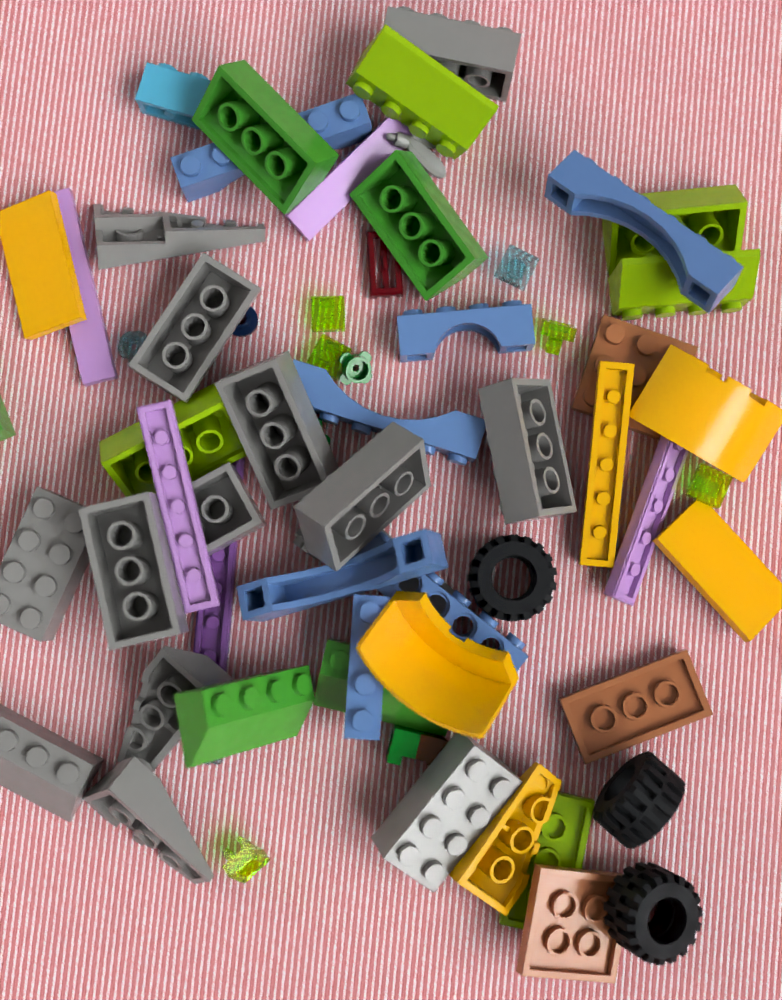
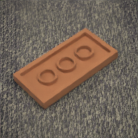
M686 649L558 698L585 765L713 715Z

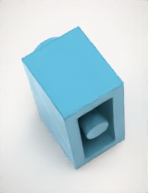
M147 62L135 100L143 114L201 130L191 119L211 81L200 73L191 72L186 74L177 71L174 67L165 63L155 65Z

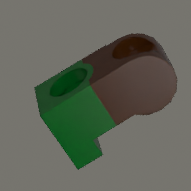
M394 724L386 754V762L400 766L403 756L425 761L429 766L449 741L440 735Z

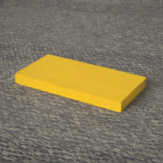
M48 190L1 210L0 237L24 339L33 340L87 320L56 193Z
M702 496L697 497L652 540L744 642L751 641L782 609V583Z

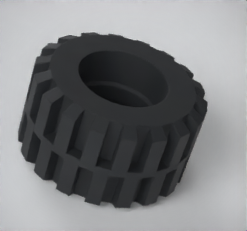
M510 534L495 538L486 543L475 553L476 555L471 560L469 574L467 575V581H469L470 586L469 591L475 599L477 606L488 615L505 621L527 620L532 618L531 616L542 612L546 603H550L552 600V591L556 590L557 582H554V575H557L556 567L553 568L551 564L553 559L550 553L546 554L543 550L545 547L540 543L536 544L532 541V538L526 536L520 537ZM506 558L521 560L529 569L531 577L527 592L514 599L505 598L498 594L492 584V571L498 562Z
M646 751L627 761L604 786L596 800L593 809V819L627 849H634L652 839L669 822L681 803L685 791V782L652 752Z
M639 862L635 864V868L631 866L623 869L624 875H617L613 880L615 882L614 887H609L606 893L609 895V899L604 902L603 910L607 911V915L604 916V923L610 927L608 929L609 935L616 940L617 944L649 964L653 962L656 965H664L665 961L670 964L677 961V955L683 957L688 952L687 947L689 944L694 945L696 941L695 933L701 929L702 924L698 921L699 917L703 915L702 908L698 906L701 901L699 894L693 892L695 887L686 881L685 878L654 863L648 862V864ZM657 903L656 912L653 918L648 922L650 911L653 908V906Z

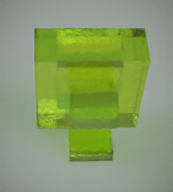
M344 296L311 297L312 332H345Z
M542 318L539 331L540 334L548 336L544 349L546 350L545 352L559 356L562 341L574 342L577 328L574 325Z
M322 334L307 363L326 369L331 378L337 380L342 371L339 357L344 352L351 354L352 349Z
M703 463L698 464L685 495L718 509L721 507L733 477Z
M239 836L237 841L241 845V850L235 854L230 849H224L223 855L228 862L222 867L229 878L245 884L270 859L263 849L253 845L248 839Z

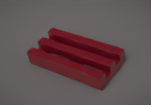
M366 231L370 299H377V297L390 298V296L403 297L401 266L394 258L396 287L390 288L387 247L376 231ZM373 239H380L383 288L378 289L376 288Z

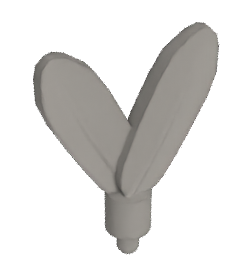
M400 132L386 134V138L393 141V145L404 149L407 148V151L413 152L428 174L440 179L446 176L444 164L430 150L436 148V146L429 141Z

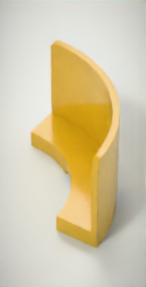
M671 344L630 410L629 416L737 480L745 482L782 424V409L769 400L753 394L750 388L729 376L725 382L720 380L722 374L711 369L709 364Z
M396 591L357 643L356 649L361 659L386 690L418 715L458 734L479 739L485 737L519 679L509 652L483 646L469 638H466L465 642L455 637L449 632L452 626L437 612L426 592Z

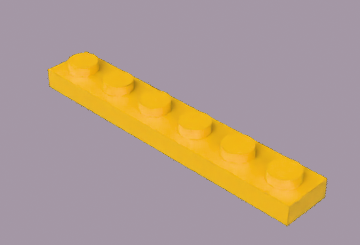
M608 361L598 362L579 565L613 568L635 364Z

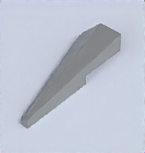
M93 204L99 270L265 242L266 229L264 224L258 223V226L237 227L236 221L226 220L225 225L207 223L206 217L160 211H155L154 214H134L133 208L123 207L122 213L105 211L102 204Z

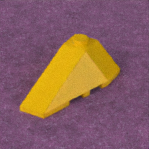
M536 761L519 777L523 783L449 874L458 884L505 916L508 915L527 886L530 877L527 870L532 855L538 854L541 844L537 841L542 826L550 819L562 783L560 779Z

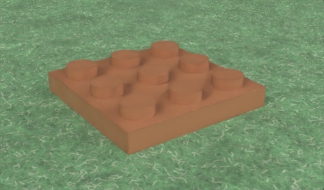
M604 314L601 317L570 409L593 417L599 361L635 364L631 410L671 344L694 357L696 356L698 346ZM629 416L628 430L660 440V434Z
M535 864L516 971L524 977L616 983L622 946L617 944L616 940L608 933L610 927L604 923V916L607 915V911L603 910L604 902L609 899V895L606 894L608 888H613L615 885L614 878L617 875L623 876L624 874Z

